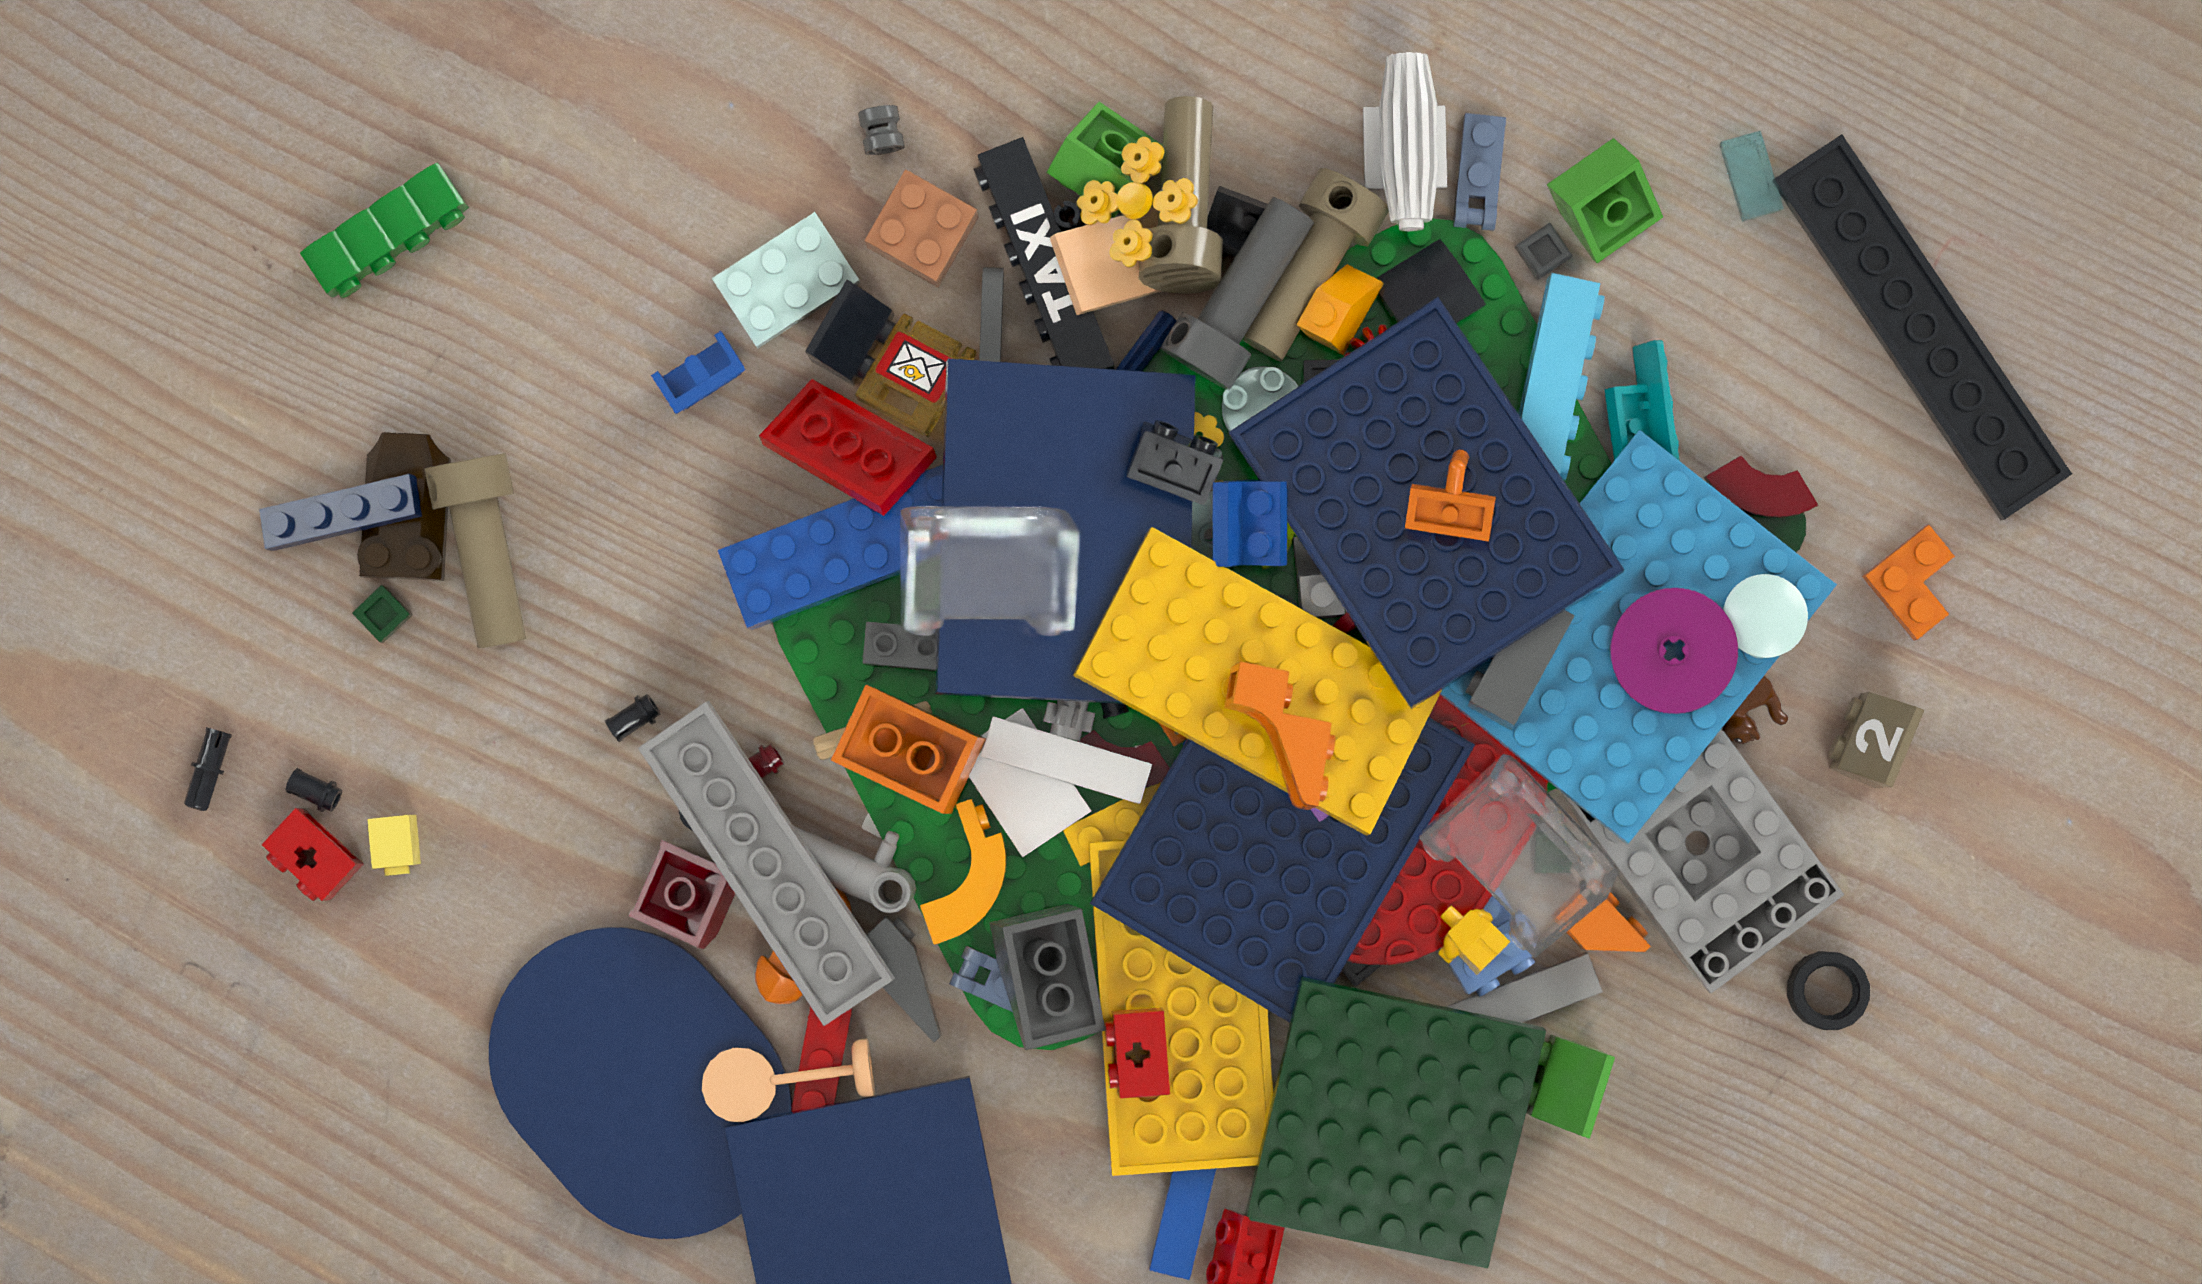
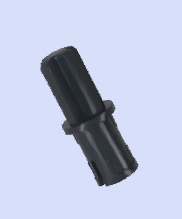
M208 727L205 729L206 733L197 762H192L191 764L195 768L184 801L187 807L200 811H206L209 808L218 775H223L224 773L220 769L229 740L232 737V734Z

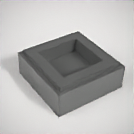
M1548 223L1515 246V249L1537 281L1573 257L1551 223Z

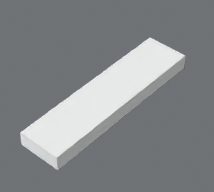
M997 717L992 718L981 757L1137 804L1141 803L1152 764Z

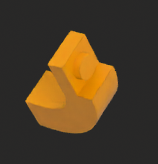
M973 799L956 804L971 848L972 861L968 876L963 884L953 893L920 905L934 945L959 936L977 924L993 906L1003 885L1006 871V849L1003 835L999 833L986 838L984 830L991 828L983 804L975 807Z

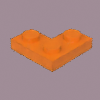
M1926 525L1862 577L1913 640H1918L1949 615L1924 584V581L1955 556L1932 527Z

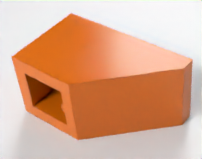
M1587 885L1553 917L1557 924L1581 949L1646 952L1651 947L1644 939L1648 935L1645 928L1633 916L1626 920L1618 912L1616 907L1620 902L1605 886L1597 889L1594 885Z

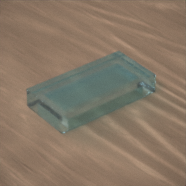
M1761 131L1722 141L1719 146L1742 222L1782 211L1784 207L1778 188L1773 181L1775 177Z

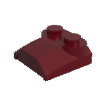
M661 840L659 852L633 911H630L629 916L697 948L705 949L718 935L735 893L714 862Z

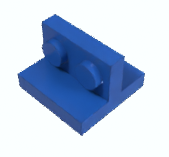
M1246 479L1213 482V561H1215L1217 567L1287 565V481Z

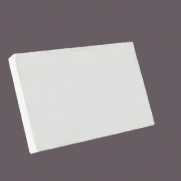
M1023 708L1005 719L1036 729ZM988 731L981 736L986 738ZM983 747L969 775V778L1022 857L1091 812L1074 784L981 757Z

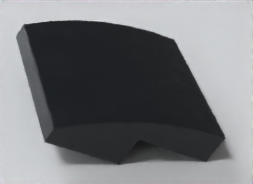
M1438 239L1376 278L1384 283L1377 295L1390 316H1394L1397 322H1400L1437 297H1439L1456 324L1486 305L1465 271L1441 239Z

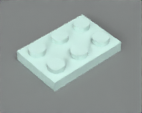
M815 212L712 278L757 349L834 300L846 280L856 285L860 283L859 278Z

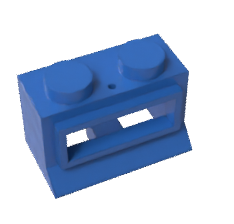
M721 331L714 335L717 339L716 343L697 355L688 356L683 364L666 375L662 376L658 371L651 375L675 414L687 410L740 376L746 370Z

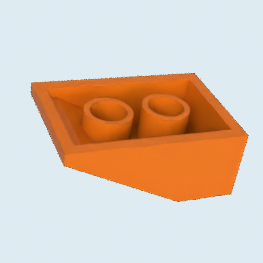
M865 685L831 761L942 814H952L986 738L874 687Z

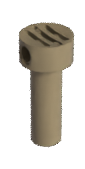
M1175 97L1165 103L1163 129L1164 156L1161 164L1160 191H1163V184L1167 180L1177 182L1182 178L1189 179L1194 185L1193 194L1197 196L1198 203L1191 209L1189 220L1183 224H1178L1173 220L1165 223L1158 216V226L1149 229L1153 234L1152 240L1149 242L1152 246V254L1146 261H1139L1138 279L1150 288L1168 293L1188 294L1208 291L1218 286L1221 279L1223 240L1217 233L1207 229L1213 105L1211 102L1198 97Z
M1327 168L1319 169L1299 203L1301 210L1310 217L1314 224L1242 339L1256 350L1278 361L1284 359L1301 330L1296 324L1316 289L1332 277L1352 242L1361 246H1369L1388 214L1387 204L1376 194L1354 180ZM1349 205L1345 209H1340L1343 206Z
M506 453L425 468L432 509L448 506L450 509L477 647L485 648L526 639L498 501L500 496L514 494Z

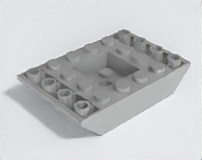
M1722 728L1629 844L1624 843L1563 794L1586 834L1676 956L1709 993L1717 990L1844 896V893ZM1693 831H1700L1707 838V847L1699 855L1691 854L1686 848V838Z

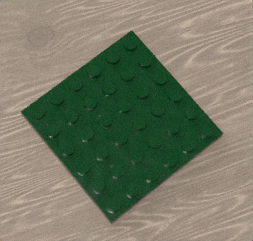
M1301 977L1245 1215L1251 1221L1488 1269L1546 1030L1540 1026Z

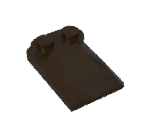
M382 432L375 446L367 454L365 484L406 474L416 476L422 517L362 530L361 545L357 553L360 577L444 581L448 507L432 509L425 468L449 464L451 459L436 446L429 434Z

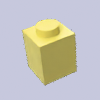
M416 815L367 819L372 869L384 868L385 876L409 874V865L421 864Z

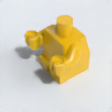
M1451 905L1440 916L1452 929L1446 934L1444 946L1438 954L1448 964L1459 956L1476 975L1510 943L1491 923L1494 920L1491 913L1486 912L1484 909L1470 910L1463 917Z

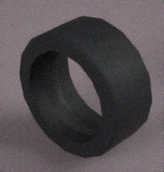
M1818 951L1805 956L1793 967L1787 981V998L1792 1011L1804 1023L1821 1030H1840L1853 1025L1864 1015L1870 1001V983L1865 970L1854 959L1838 952ZM1824 966H1834L1842 970L1849 977L1852 984V998L1849 1005L1842 1012L1834 1015H1822L1814 1011L1808 1005L1804 995L1808 976L1816 969Z

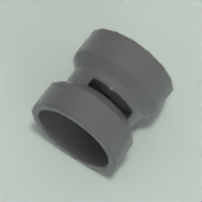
M876 106L858 112L860 126L865 129L866 137L863 140L866 155L888 154L905 148L903 134L897 129V123L900 120L898 106Z

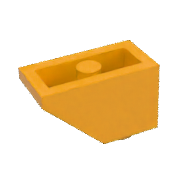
M1347 264L1316 289L1296 325L1310 339L1344 355L1350 340L1355 336L1384 283Z

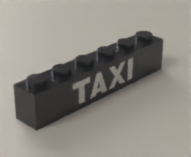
M1018 138L978 154L980 166L973 169L982 192L988 189L991 192L995 204L988 206L997 230L1005 227L1010 242L1003 244L1012 267L1020 265L1025 280L1019 282L1027 305L1035 303L1041 317L1034 320L1042 343L1051 342L1056 356L1049 358L1051 365L1114 370V362L1094 312L1076 315L1050 241V237L1060 233L1061 230L1055 221L1053 210L1024 138Z

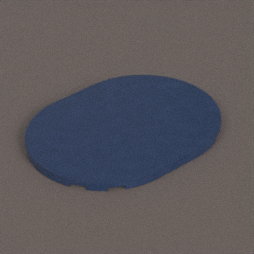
M605 927L575 933L554 942L532 957L518 971L502 995L495 1011L489 1038V1067L494 1091L508 1121L521 1138L571 1195L598 1219L624 1232L656 1239H678L707 1233L727 1224L742 1214L725 1133V1126L742 1122L727 1121L715 1115L706 1104L702 1092V1080L709 1062L720 1052L732 1048H749L765 1057L771 1064L775 1075L786 1073L780 1056L764 1032L693 954L665 937L625 927ZM789 1083L776 1085V1093L769 1108L758 1118L752 1120L791 1113L792 1100Z

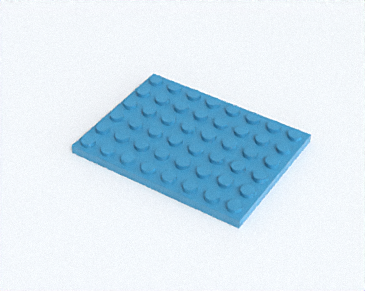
M1641 430L1636 433L1580 502L1581 507L1624 568V572L1566 609V611L1575 616L1513 729L1510 730L1467 707L1472 696L1465 693L1476 671L1485 674L1492 661L1491 659L1442 689L1440 693L1443 698L1626 844H1629L1779 656L1755 658L1738 648V659L1734 675L1726 689L1714 701L1688 713L1667 714L1644 707L1630 697L1619 683L1611 661L1612 636L1617 622L1625 610L1640 597L1665 588H1684L1699 592L1712 599L1723 609L1729 593L1737 584L1751 576L1769 574L1784 578L1799 590L1805 600L1809 620L1837 586L1831 579ZM1680 640L1675 644L1667 641L1663 645L1667 650L1664 658L1667 661L1673 658L1679 661L1683 660L1685 655L1682 652V648L1685 644Z

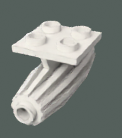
M1412 52L1396 53L1386 58L1380 106L1363 107L1365 187L1368 190L1384 189L1390 222L1399 224V230L1419 231L1424 229V223L1432 221L1436 189L1447 188L1445 106H1437L1427 54Z

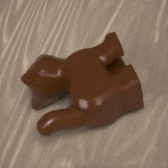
M1763 676L1725 723L1722 730L1731 742L1745 744L1760 739L1755 721L1747 714L1748 711L1765 705L1768 708L1769 715L1776 724L1784 725L1787 723L1788 716L1782 711L1780 700L1771 682L1765 676Z

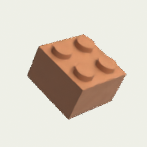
M905 169L864 241L868 249L939 288L978 220V211Z

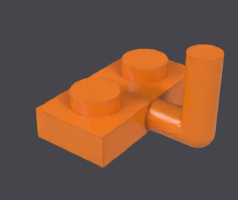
M1457 450L1453 453L1448 467L1445 489L1412 484L1405 523L1406 529L1489 541L1496 497L1462 492L1465 469L1469 460V455L1466 451Z

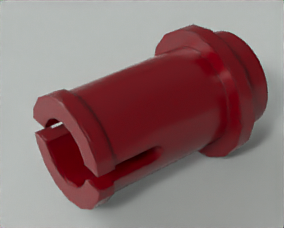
M772 744L766 747L760 745L758 747L759 752L749 757V761L761 779L772 772L778 774L780 772L779 767L784 765L780 754Z

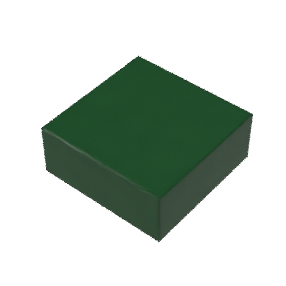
M385 585L377 588L352 612L380 643H384L413 616Z

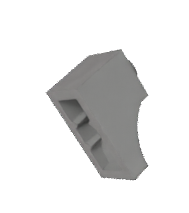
M1294 537L1293 547L1299 608L1318 619L1342 617L1345 614L1343 606L1298 538Z

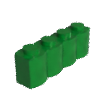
M436 162L414 175L403 185L378 199L370 207L343 222L335 230L311 243L300 254L326 294L332 298L338 295L341 298H346L361 288L362 284L360 281L367 275L374 273L375 276H378L391 269L396 264L394 258L407 249L410 253H413L426 246L430 242L428 236L441 227L444 230H449L458 225L465 218L463 213L469 206L443 167Z

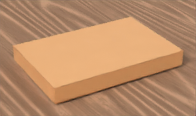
M1151 207L1143 217L1135 220L1141 222L1143 228L1157 227L1159 211ZM1122 215L1111 218L1105 224L1097 222L1094 225H1085L1056 233L1050 237L1076 315L1161 292L1144 285L1138 279V260L1133 267L1129 268L1122 261L1117 262L1110 257L1109 250L1114 243V231L1123 229L1125 224L1132 219Z

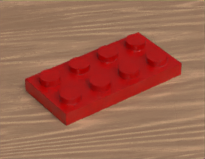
M811 379L759 435L763 446L883 516L937 458L934 448L814 379Z

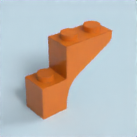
M1238 662L1230 669L1224 708L1250 716L1265 729L1271 741L1292 804L1304 810L1318 807L1319 801L1323 802L1325 800L1329 780L1327 776L1323 775L1326 760L1331 759L1335 747V735L1330 734L1332 723L1283 713V708L1288 709L1293 694V685L1288 683L1289 671Z

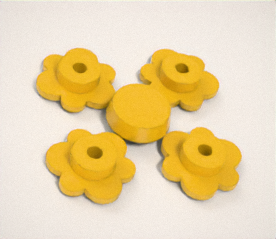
M1147 137L1139 138L1137 144H1127L1122 150V158L1125 162L1121 166V171L1123 174L1130 176L1133 182L1124 185L1116 194L1114 192L1115 186L1111 182L1106 181L1101 184L1096 180H1092L1085 185L1084 195L1080 196L1077 200V206L1082 210L1081 220L1087 225H1094L1098 221L1102 224L1108 223L1111 219V213L1118 209L1126 218L1132 219L1125 224L1123 229L1114 231V243L1109 250L1110 257L1117 262L1122 261L1129 268L1133 267L1137 260L1146 261L1152 254V246L1149 242L1152 240L1153 234L1149 229L1143 228L1142 223L1135 219L1143 217L1150 210L1153 203V207L1160 211V220L1165 223L1173 220L1178 224H1183L1189 220L1191 209L1198 203L1197 196L1193 194L1194 185L1187 178L1179 179L1177 182L1167 180L1163 184V191L1158 192L1153 198L1151 190L1144 183L1148 181L1150 174L1157 175L1160 172L1161 164L1159 161L1164 156V148L1157 142H1151Z

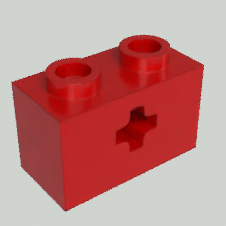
M295 808L261 844L269 852L266 856L267 860L282 873L289 870L300 880L296 884L297 888L312 901H315L317 898L321 901L331 900L364 865L361 860L305 808ZM304 850H316L313 856L317 862L316 865L304 864L307 856L303 853Z
M1159 1007L1111 1011L1112 1021L1105 1022L1106 1046H1114L1115 1063L1108 1064L1109 1088H1117V1094L1120 1099L1170 1095L1164 1010ZM1139 1042L1141 1048L1148 1051L1147 1054L1141 1055L1140 1063L1134 1064L1132 1058L1125 1056V1054L1133 1049V1043Z

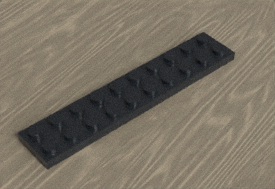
M1842 134L1771 181L2000 521L2005 520L2072 475L2055 447Z

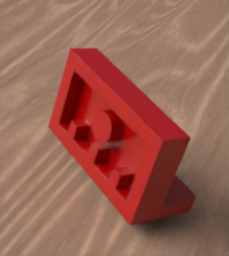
M1224 1209L1222 1218L1216 1227V1245L1213 1258L1206 1271L1207 1284H1272L1285 1227L1251 1221L1245 1214Z

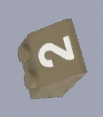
M1871 692L1861 693L1859 698L1853 697L1845 712L1844 720L1849 722L1843 737L1837 735L1830 748L1828 757L1833 759L1829 769L1873 788L1893 787L1924 710Z

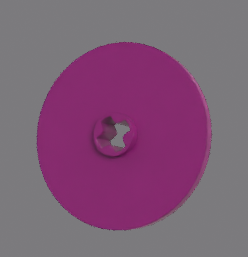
M1684 588L1660 589L1637 599L1625 610L1618 620L1611 641V661L1615 675L1623 689L1630 697L1644 707L1667 714L1692 712L1714 701L1730 683L1738 659L1736 633L1724 610L1707 596ZM1679 640L1685 644L1682 648V652L1685 655L1684 659L1679 661L1673 658L1667 661L1664 658L1667 650L1663 645L1667 641L1673 644Z

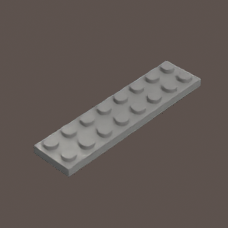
M706 701L638 748L823 1026L895 979L710 701Z

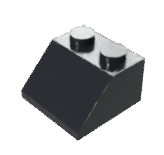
M846 280L805 352L811 362L854 386L858 378L865 380L876 362V359L871 357L878 343L880 342L885 345L893 334L897 325L892 321L895 316L893 310L856 284Z

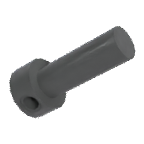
M1272 197L1199 317L1195 318L1182 312L1160 348L1192 371L1230 391L1252 355L1239 344L1314 222L1288 203Z

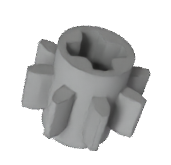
M1057 700V704L1048 702L1043 722L1052 723L1050 734L1080 741L1082 731L1091 733L1095 713L1087 711L1089 702Z

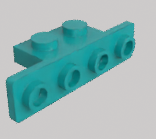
M1653 340L1633 347L1637 385L1616 386L1604 389L1614 461L1639 430L1680 461L1678 452L1679 441L1675 430L1673 398L1670 394L1667 372L1668 361L1664 351V343L1662 340Z

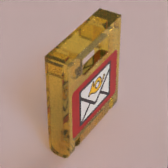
M904 313L865 376L855 396L858 401L929 437L945 410L946 361L948 358L974 360L976 350L967 346L960 357H956L963 346L961 342L919 320L915 323L912 330L908 332L912 326L913 317ZM887 386L918 402L912 415L884 402L889 393Z

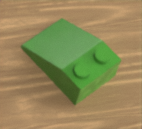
M1550 1034L1549 1041H1544L1538 1063L1540 1070L1536 1082L1533 1084L1526 1113L1531 1117L1590 1139L1615 1057L1596 1048Z

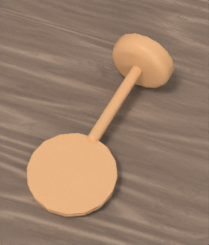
M865 1038L856 1040L853 1043L851 1050L852 1065L777 1075L774 1074L771 1064L763 1055L749 1048H732L720 1052L709 1062L703 1074L702 1092L706 1104L715 1115L727 1121L746 1122L758 1118L769 1108L776 1093V1085L854 1075L856 1089L860 1096H875L869 1042Z

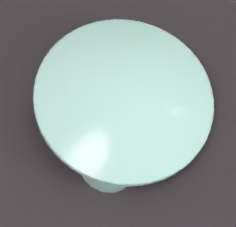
M1255 367L1240 373L1230 391L1225 390L1223 394L1222 415L1227 429L1231 431L1296 389L1298 385L1289 375L1275 367Z
M1760 574L1741 581L1729 593L1723 607L1724 612L1734 627L1738 648L1755 658L1776 657L1790 651L1799 643L1807 627L1808 611L1803 596L1792 583L1775 575Z

